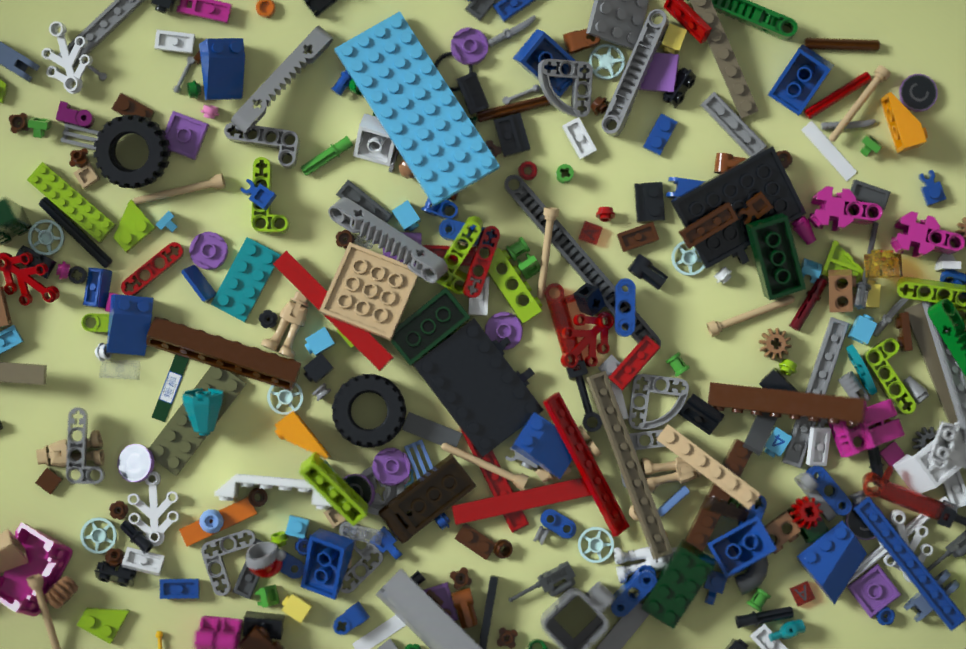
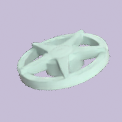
M602 44L591 52L589 57V64L591 66L593 55L599 59V66L595 70L593 68V74L596 77L610 80L622 72L625 60L623 53L618 47L611 44ZM608 47L607 54L601 56L595 53L601 48ZM611 48L619 53L621 59H614L610 55ZM621 62L619 71L614 74L612 70L614 63ZM600 69L608 70L611 76H602L597 71Z
M48 219L40 220L30 228L28 242L36 253L52 255L63 246L64 232L55 221ZM41 223H50L47 230L41 231L37 228ZM53 225L59 229L61 237L54 236L52 232ZM35 229L39 235L38 241L33 244L32 233ZM60 240L58 247L52 251L51 244L53 241ZM39 244L46 245L49 252H41L35 246Z
M682 241L672 251V264L680 274L686 276L696 275L705 267L702 265L699 270L692 272V265L702 261L700 258H697L694 247L692 250L685 251L681 247V245L685 244ZM679 249L682 257L681 260L675 262V253ZM684 263L688 266L689 273L682 271L677 265Z
M297 383L295 386L299 392L295 393L286 389L281 390L279 393L272 390L275 386L271 385L268 390L267 400L274 412L288 415L290 412L297 411L301 407L303 391ZM271 394L278 398L279 403L276 408L271 403ZM300 395V402L294 408L291 403L293 397ZM283 404L289 405L292 411L281 412L278 409Z
M105 518L90 519L81 529L80 538L82 545L91 553L101 554L107 552L115 545L117 540L115 526ZM94 521H104L108 525L103 529L98 528ZM91 523L93 527L91 535L84 537L85 529ZM109 527L113 530V540L107 537L106 531ZM84 539H91L95 543V550L88 547ZM104 541L111 543L108 548L98 551L100 543Z
M590 527L583 531L579 537L578 550L581 556L589 562H603L613 552V538L604 528ZM591 530H599L597 536L589 538L585 534ZM601 531L609 536L611 543H604L600 539ZM582 538L588 541V548L584 552L581 549ZM605 546H611L609 553L602 558L600 551ZM590 551L597 553L599 560L590 559L585 554Z

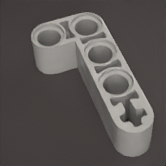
M232 122L225 126L224 133L230 141L278 148V160L281 166L291 169L296 165L300 140L294 131L255 125L250 131H257L258 135L255 139H249L248 133L245 134ZM235 128L237 132L243 133L244 138H242L241 134L235 133L232 136L229 132ZM269 134H276L275 141H267V136ZM289 136L295 137V142L292 145L285 143L286 138ZM285 155H291L293 158L289 164L283 163Z
M83 408L72 409L68 416L66 478L74 484H98L104 480L105 471L99 466H86L88 413ZM78 411L83 415V418L79 419V425L83 424V428H73V424L77 425V418H74V414H77ZM76 430L82 433L80 441L73 439L72 435ZM75 449L79 450L82 454L81 459L78 461L72 458V452ZM74 469H78L81 473V477L78 480H74L71 477V472ZM92 470L100 472L99 480L95 481L91 478Z

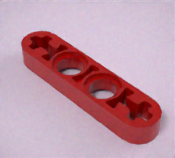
M495 226L485 227L481 232L463 285V293L468 298H475L482 291L500 238V232ZM493 230L492 234L495 235L489 241V244H493L492 247L488 244H482L483 241H488L489 236L486 235V232ZM483 247L489 250L487 258L480 256L479 252ZM477 265L483 268V274L479 277L473 272L474 267ZM470 278L480 280V283L475 282L474 288L477 290L472 292V294H470L468 286H472L474 281L470 280Z
M176 242L168 244L122 282V292L129 296L139 293L182 258L184 254L183 247ZM172 247H179V254L177 256L175 254L171 255L169 258L172 261L169 262L168 258L163 254L166 252L169 255L172 252ZM158 258L165 260V266L161 269L155 266V261ZM143 270L150 272V278L146 281L140 278V273ZM136 276L137 280L140 283H142V285H134L133 292L126 291V289L128 288L126 284L135 283L136 281L133 278Z

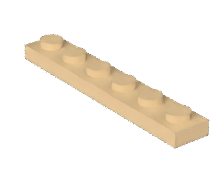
M667 424L657 437V441L750 510L761 496L758 491Z

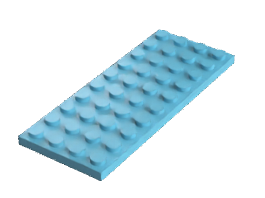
M400 11L334 48L340 61L433 206L438 205L500 168L499 163Z

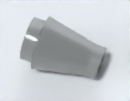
M911 376L902 382L917 404H920L929 396L928 390Z

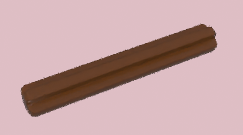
M806 38L804 40V45L809 49L878 51L880 49L879 40Z
M540 96L479 111L476 115L479 122H484L549 106L551 103L545 96Z

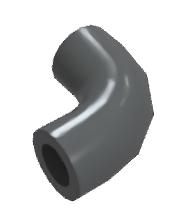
M767 556L750 566L744 574L735 577L742 595L753 591L764 581L769 565Z

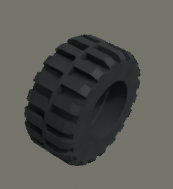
M123 115L113 118L111 122H107L103 126V130H99L97 134L98 140L94 141L96 152H93L94 158H97V163H95L97 168L102 170V176L108 178L110 183L117 184L122 188H139L154 183L158 177L164 174L163 170L169 164L168 157H171V151L168 150L170 142L166 140V133L159 128L158 123L140 115ZM129 133L142 136L149 148L147 162L136 170L123 167L116 156V146L119 139Z
M362 374L349 379L340 387L334 397V403H332V418L337 431L340 432L345 440L357 446L367 448L382 446L394 439L405 422L406 406L400 390L390 380L376 374ZM364 393H375L381 396L387 405L385 421L374 429L361 428L354 422L351 415V407L354 400Z

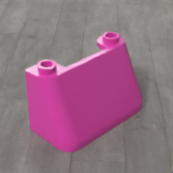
M21 522L15 531V537L25 547L29 562L7 570L3 576H0V602L17 613L37 616L41 613L35 591L29 587L27 578L35 574H42L44 580L42 590L45 596L50 588L60 579L71 559L73 551L67 545Z

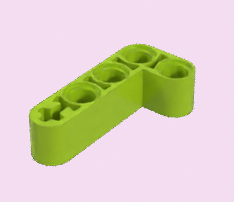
M259 157L253 163V183L257 188L259 182L265 181L267 183L266 188L271 190L272 165L268 159ZM263 162L267 166V168L263 169V174L267 177L261 176V170L258 168ZM252 202L251 223L255 231L268 234H282L288 231L289 221L283 215L271 214V204L265 211L257 209V205ZM259 219L266 221L264 228L259 229L256 227V222ZM284 220L285 226L282 229H277L275 227L276 221Z
M471 216L466 220L443 257V260L447 263V273L449 275L442 276L436 281L456 294H464L463 286H458L456 281L461 280L465 282L467 276L466 273L458 268L478 238L483 226L482 220L477 216ZM473 224L476 225L471 234L468 233L470 227L473 226ZM459 240H466L468 242V245H461L459 243ZM455 255L458 257V260L452 261L449 256Z
M902 277L898 280L897 293L900 297L934 303L945 298L949 299L957 311L965 312L962 319L966 324V299L958 297L961 293H966V285L914 277ZM905 285H908L907 290H903ZM928 287L930 291L928 293H921L920 289ZM942 290H948L949 294L947 296H941L939 292Z
M888 338L866 351L863 355V361L887 398L892 399L896 411L902 415L911 414L915 411L916 403L887 361L899 351V343L893 338ZM887 342H890L893 345V350L891 353L885 350V344ZM871 353H875L877 355V361L875 363H872L869 360V355ZM881 369L887 370L888 377L886 379L881 378ZM892 385L898 386L899 392L897 395L891 393ZM908 402L907 409H902L904 403Z

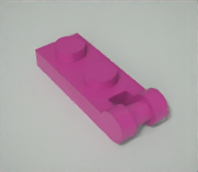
M180 0V5L177 6L176 12L228 24L232 4L216 0ZM188 2H193L191 8H187Z

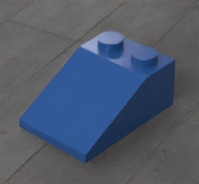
M538 29L513 57L517 63L537 80H539L538 65L543 59L576 61L549 35ZM547 64L544 65V69H547L548 72V70H556V66H548ZM563 64L561 71L564 74H568L570 68L567 64ZM549 77L551 86L558 97H561L573 82L572 78Z
M243 38L206 39L201 42L199 48L205 100L242 99L245 66Z
M802 44L768 93V96L800 116L834 65Z
M119 294L111 295L106 353L145 356L147 333L152 319L153 298Z
M535 412L511 447L558 479H561L573 460L556 427Z
M758 515L707 543L724 576L728 579L777 550Z
M319 528L310 535L301 587L328 598L337 599L351 560L355 540Z

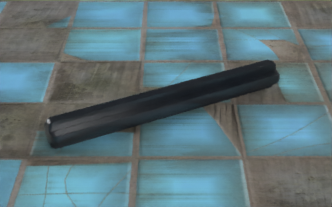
M47 197L41 199L39 206L104 268L112 264L113 260Z

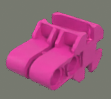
M826 186L812 197L811 204L820 205V209H815L814 213H810L809 221L816 229H823L824 225H828L829 221H833L832 231H840L850 223L872 224L882 217L883 211L878 204L856 201V197L850 189L843 188L842 193H836V197H832L833 187ZM849 208L854 211V215L850 214ZM868 211L872 212L873 218L868 215Z
M913 211L895 222L894 228L903 230V234L898 233L896 237L891 238L890 242L895 252L903 254L904 250L909 251L910 246L914 247L912 257L916 258L930 251L951 255L961 250L965 245L962 235L939 229L940 225L933 216L927 215L926 220H921L920 223H917L918 213ZM931 236L936 239V243L931 240ZM950 241L954 243L955 248L950 245Z
M892 399L866 407L865 423H859V426H854L853 429L847 427V421H840V424L828 423L841 458L855 455L905 435L899 418L886 423L883 421L898 415ZM875 423L879 424L878 426L868 429V426H871ZM857 436L862 440L860 447H856L853 444V440Z
M204 615L201 617L199 629L195 633L194 648L240 649L243 619Z

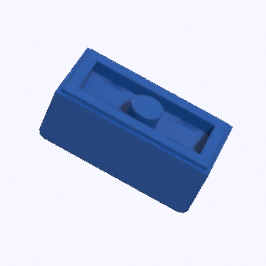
M196 265L182 270L181 273L204 303L209 302L215 297L216 292Z
M89 267L83 305L106 308L112 278L111 270Z

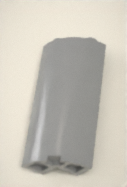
M402 568L375 594L430 649H483Z

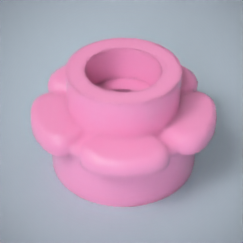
M204 105L201 112L204 113V117L215 119V116H219V107Z

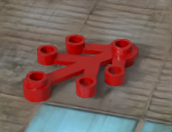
M5 252L0 253V270L3 271L6 285L4 286V291L6 294L12 295L17 292L18 288L13 281V273L17 277L21 291L19 302L23 306H27L33 301L27 284L40 292L46 302L51 303L59 298L60 292L55 286L45 287L30 276L33 274L39 276L46 274L48 266L45 263L20 269L15 264L22 263L27 265L33 261V256L30 252H25L18 256H12Z
M606 311L600 312L597 317L585 316L584 314L574 316L573 322L577 326L585 325V323L596 324L591 330L573 329L572 327L562 329L561 335L565 339L584 337L571 352L562 355L561 363L564 367H575L578 363L577 356L587 345L588 356L585 358L587 367H595L597 365L596 349L599 354L609 352L608 330L614 325V317ZM579 317L582 319L581 323L578 321ZM567 330L570 332L569 336L566 334ZM600 332L601 343L596 347V336ZM590 358L593 360L592 364L589 362Z

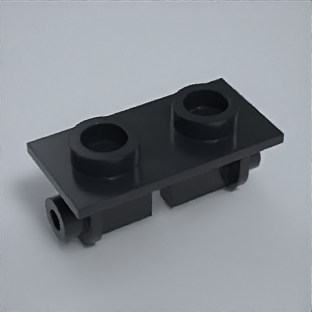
M684 67L681 70L679 69L675 93L664 92L662 100L667 103L670 102L675 109L678 104L682 103L685 93L695 82L696 76L691 69L687 70Z
M106 561L98 562V570L95 569V576L98 580L102 582H117L118 585L128 587V585L134 586L133 578L136 576V570L123 568L120 565L119 570L115 571L116 567L109 565Z

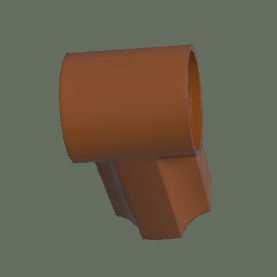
M716 153L714 173L720 174L747 158L733 157L732 154Z
M470 588L451 592L462 629L478 625Z

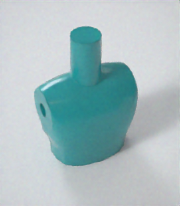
M801 619L788 621L780 627L779 631L769 634V640L772 642L778 639H790L804 633L806 628Z

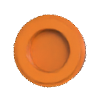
M259 0L257 2L256 10L261 17L269 18L275 13L276 8L272 0Z

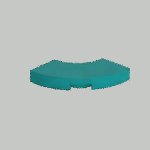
M853 344L846 347L849 360L856 369L863 386L870 395H874L877 393L874 381Z

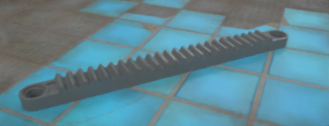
M518 175L508 176L504 183L505 190L544 235L546 219L543 211L546 206ZM517 180L519 188L516 190L510 189L508 186L509 181ZM556 219L553 224L551 244L585 283L599 287L606 308L615 317V286ZM622 303L620 310L623 313H628L630 311L629 304ZM635 310V330L631 337L639 343L647 335L654 339L661 347L659 337ZM622 324V327H624L625 330H628V326L626 324Z

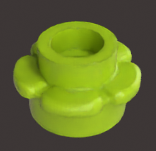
M783 359L782 363H779L781 373L790 376L797 372V364L793 361Z
M285 531L276 532L271 535L272 540L270 542L281 547L287 544L286 541L289 540V537L285 534Z

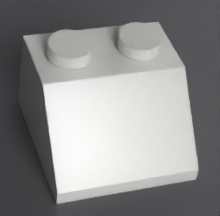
M364 113L359 125L353 156L390 166L395 145L377 117Z

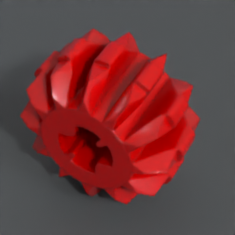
M808 496L796 499V504L791 505L794 511L790 512V515L795 516L792 522H798V527L802 528L804 526L805 529H810L811 526H818L817 521H822L819 514L824 512L818 509L821 503L815 504V498L809 499Z

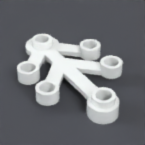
M54 21L50 24L49 32L52 36L57 37L62 57L55 54L51 48H44L42 50V57L65 68L67 76L60 73L59 68L55 66H49L46 73L49 77L63 82L67 92L76 94L82 89L83 82L81 77L86 67L90 66L93 62L90 55H81L79 59L80 64L74 72L73 65L81 49L88 45V40L83 36L76 37L73 49L69 53L65 38L66 26L62 22ZM81 39L83 40L82 45L79 44V41ZM47 51H50L49 57L46 55ZM87 57L88 62L85 64L84 59ZM52 69L55 70L54 75L51 74Z
M152 471L145 480L146 484L149 485L150 508L136 493L130 494L127 499L129 504L135 505L150 519V526L141 520V516L138 513H131L128 520L131 524H136L146 534L145 538L153 546H159L165 539L164 532L173 522L178 521L179 513L177 511H170L167 514V519L160 526L158 519L172 503L177 502L179 496L174 491L167 493L166 499L158 507L157 485L161 482V475L156 471ZM151 475H154L156 478L153 483L149 481ZM172 493L176 496L174 501L169 499V495ZM133 495L137 497V501L135 503L131 502V497ZM171 513L176 514L177 517L175 520L170 519ZM133 515L138 517L137 522L132 521L131 517ZM153 533L158 535L156 541L151 538Z
M898 509L890 512V522L896 525L897 532L914 552L921 539L928 535V528L923 525L917 526L915 534L909 543L904 526L906 521L905 513ZM898 515L902 517L900 521H896ZM924 528V533L920 535L919 530ZM927 543L921 545L918 559L922 564L926 557L933 553V547ZM928 546L929 551L924 553V548ZM889 554L885 555L883 561L887 566H893L902 571L894 560L888 564L887 559L891 556ZM903 572V577H904V579H905L906 581L912 583V582L909 580V578L905 575V573Z

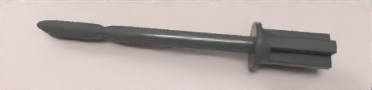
M873 222L862 282L856 284L857 293L854 307H857L859 310L866 308L868 292L871 290V285L867 282L879 224L877 222Z

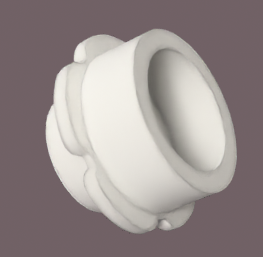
M724 267L716 273L714 277L718 280L717 283H726L732 277L730 275L732 270Z
M99 343L95 349V356L101 362L110 359L112 353H106L107 344Z

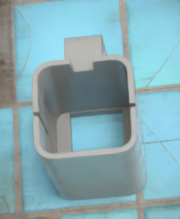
M600 581L585 595L578 588H569L541 615V625L544 631L561 649H588L591 646L590 642L592 644L595 643L608 629V620L602 614V611L613 602L615 597ZM577 595H580L598 616L573 639L554 617Z

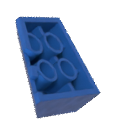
M841 521L797 556V560L835 605L850 579L866 557L867 552L847 525Z

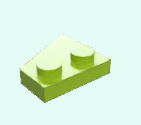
M130 200L113 238L127 253L156 228L133 200Z
M834 240L820 275L829 278L828 270L852 269V276L856 275V284L859 283L864 270ZM842 278L837 282L846 284L848 281Z
M86 608L77 626L112 644L129 610Z

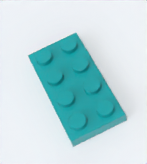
M247 237L211 305L246 322L275 268L273 263L281 255Z

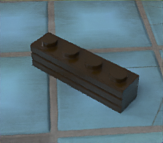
M706 496L702 508L743 523L746 522L749 511H746L745 507L740 505L736 507L734 503L730 502L727 504L728 501L723 499L719 501L717 497L712 496L710 498Z

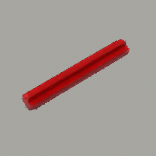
M868 72L863 73L804 111L808 119L813 118L872 80Z

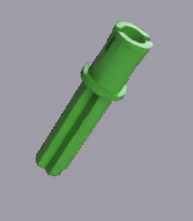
M345 136L334 145L331 144L330 148L302 165L301 170L308 176L335 157H340L341 153L354 145L348 136Z

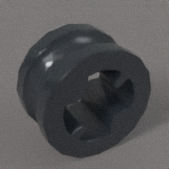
M75 266L70 269L68 277L71 282L81 284L87 279V272L85 269ZM76 270L83 274L82 277H79L80 280L73 277V273L76 274Z

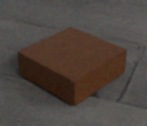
M46 468L35 483L51 495L63 479L51 469Z

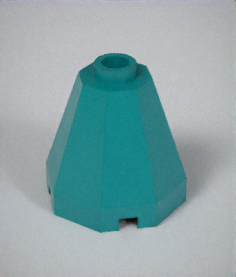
M203 388L184 391L183 404L193 430L198 432L199 435H210V432L215 430L224 399L223 390L208 388V391H203Z

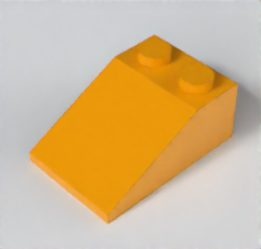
M892 92L887 93L880 99L897 154L918 148L927 142L928 134L925 127L922 128V124Z
M296 411L290 412L274 425L277 428L275 433L281 440L285 439L312 453L316 452L325 459L331 457Z

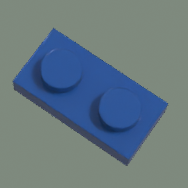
M661 113L643 148L660 156L678 122Z
M199 578L160 579V599L200 598Z

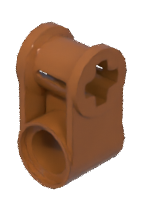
M587 29L563 35L568 54L595 47L599 44L600 38L595 37V41L587 39L589 37V34H586Z

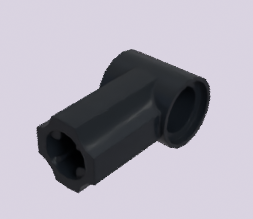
M23 245L18 250L16 256L30 252L33 256V261L26 266L33 267L40 263H45L48 266V272L42 275V277L48 279L57 262Z
M638 254L628 268V271L634 276L645 280L657 290L661 288L668 278L641 254Z

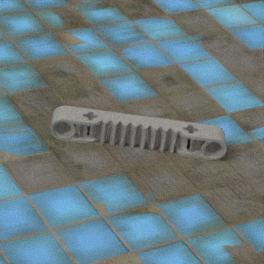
M654 9L649 13L604 115L601 125L602 129L609 136H618L622 132L635 102V97L638 95V90L641 88V83L644 81V76H646L653 56L656 54V50L667 30L669 19L661 9ZM656 17H663V21L660 24H654ZM610 122H617L614 130H608Z
M317 26L234 114L231 122L247 134L265 115L267 106L271 105V100L275 101L276 95H281V89L285 90L286 84H291V78L296 79V73L300 74L301 68L305 69L306 64L315 62L332 43L334 38L322 27ZM254 105H261L260 108L257 107L256 109H254Z
M343 197L329 208V216L334 222L352 233H360L361 237L366 236L367 241L372 239L373 245L378 243V248L384 247L385 253L390 251V256H397L398 261L403 259V264H408L409 270L427 282L435 283L448 271L447 263L441 257L352 200Z

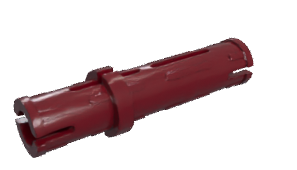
M821 277L817 278L811 290L807 291L805 300L789 324L791 328L800 332L816 302L820 301V296L829 283Z

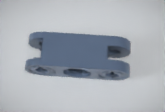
M0 42V65L30 82L33 77L25 73L26 69L29 66L37 71L40 66Z
M946 569L934 579L949 596L960 584L957 580H953L945 587L942 585L951 575ZM920 592L904 605L906 610L915 607L919 611L914 617L916 622L922 620L933 610Z

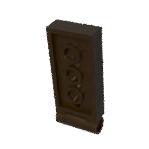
M451 453L389 501L387 505L379 510L378 515L401 543H405L474 489L476 484Z

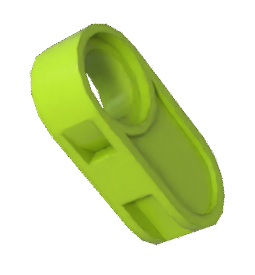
M86 314L81 321L82 327L89 332L108 333L109 314ZM90 317L96 320V326L93 328H88L86 325V321Z

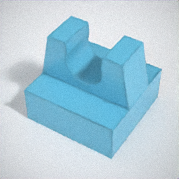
M170 211L156 223V226L161 230L165 226L171 232L177 228V225L171 221L174 215Z
M804 258L801 264L803 278L805 275H810V283L814 284L817 278L819 279L822 264Z

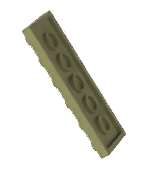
M211 366L194 389L203 388V391H208V388L223 390L224 399L217 419L218 422L245 387L246 383L230 371ZM182 404L148 450L153 453L155 461L177 476L207 435H199L198 432L193 430L185 406Z

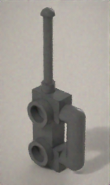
M966 531L945 547L947 550L945 554L927 568L928 571L932 570L947 556L952 555L956 558L966 555Z
M568 561L561 563L554 569L537 577L539 581L535 585L513 597H509V602H513L541 586L545 593L548 592L550 596H556L575 585L573 577L576 575ZM562 579H566V581L556 587L553 586V584L561 581Z

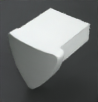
M941 254L935 265V271H958L961 269V261H956L952 254Z

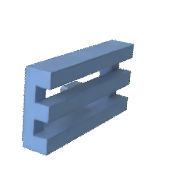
M422 439L404 446L417 480L421 476L410 448L413 447L423 474L427 473L417 445L421 446L430 470L433 468Z
M683 486L657 509L659 516L663 517L689 494V489Z

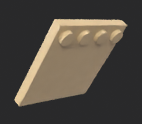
M349 242L319 312L391 341L419 276L409 270L407 264L404 265L400 261Z

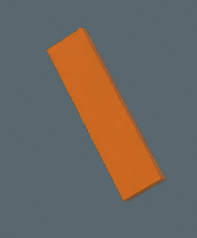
M248 497L219 510L224 519V524L220 531L258 514L255 507L250 504ZM199 520L179 529L187 547L216 534L203 531Z

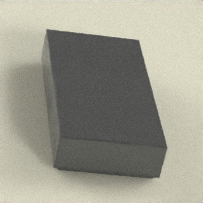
M472 0L465 8V11L480 22L497 0Z
M855 179L853 180L850 190L856 197V201L875 203L881 206L882 210H885L890 191Z

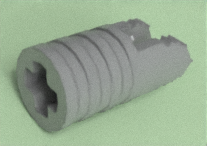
M853 371L838 379L849 397H861V399H866L867 402L870 400V396Z

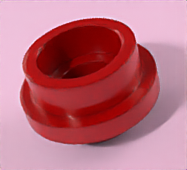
M530 161L523 162L518 170L520 177L524 180L534 179L537 175V166ZM530 168L532 172L525 174L524 170Z
M600 207L596 217L602 222H609L615 218V213L611 207Z

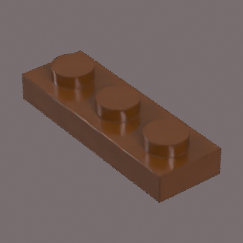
M727 202L680 230L679 234L687 248L690 249L737 221L738 217L730 203Z

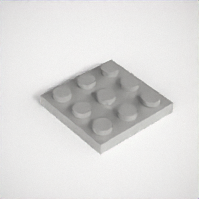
M594 0L586 34L633 50L643 28L649 0Z

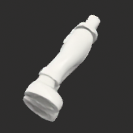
M620 547L613 548L616 565L628 561L646 560L645 562L634 563L628 566H617L616 571L619 583H626L627 577L642 565L652 566L655 572L663 570L673 553L653 560L649 547L629 550L628 552H623ZM677 547L672 548L673 553L675 552Z

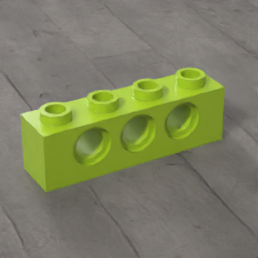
M499 247L495 250L488 274L523 325L541 313L543 305L538 297L533 298L530 293L532 289L527 281L523 282L519 277L521 272L517 266L514 265L512 267L508 261L511 258L505 249L501 250ZM498 265H506L507 272L499 274L496 270ZM515 280L518 283V288L510 290L507 287L508 281ZM520 296H526L529 299V303L526 306H521L518 303Z
M316 452L301 464L299 474L352 526L356 525L367 515L369 505Z

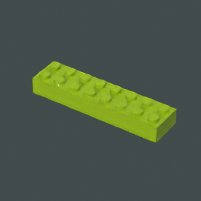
M42 162L27 179L28 182L98 242L101 243L116 226L45 163Z

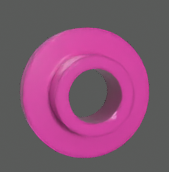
M66 261L57 266L56 275H59V280H62V278L67 279L70 264H66Z

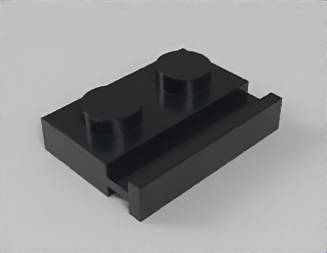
M520 113L494 120L504 157L530 150Z
M662 182L634 184L637 222L664 221Z
M695 394L691 395L678 413L708 435L713 432L725 416Z

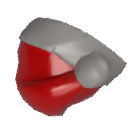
M258 542L247 549L246 565L258 577H273L281 571L286 552L279 550L277 544L273 542Z

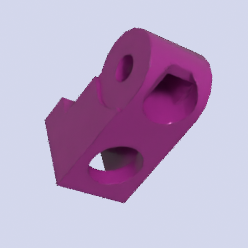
M60 101L56 115L58 122L84 128H90L94 124V116L89 111L70 109L69 103Z

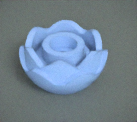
M208 509L200 516L199 523L203 531L217 533L223 526L224 519L218 510Z

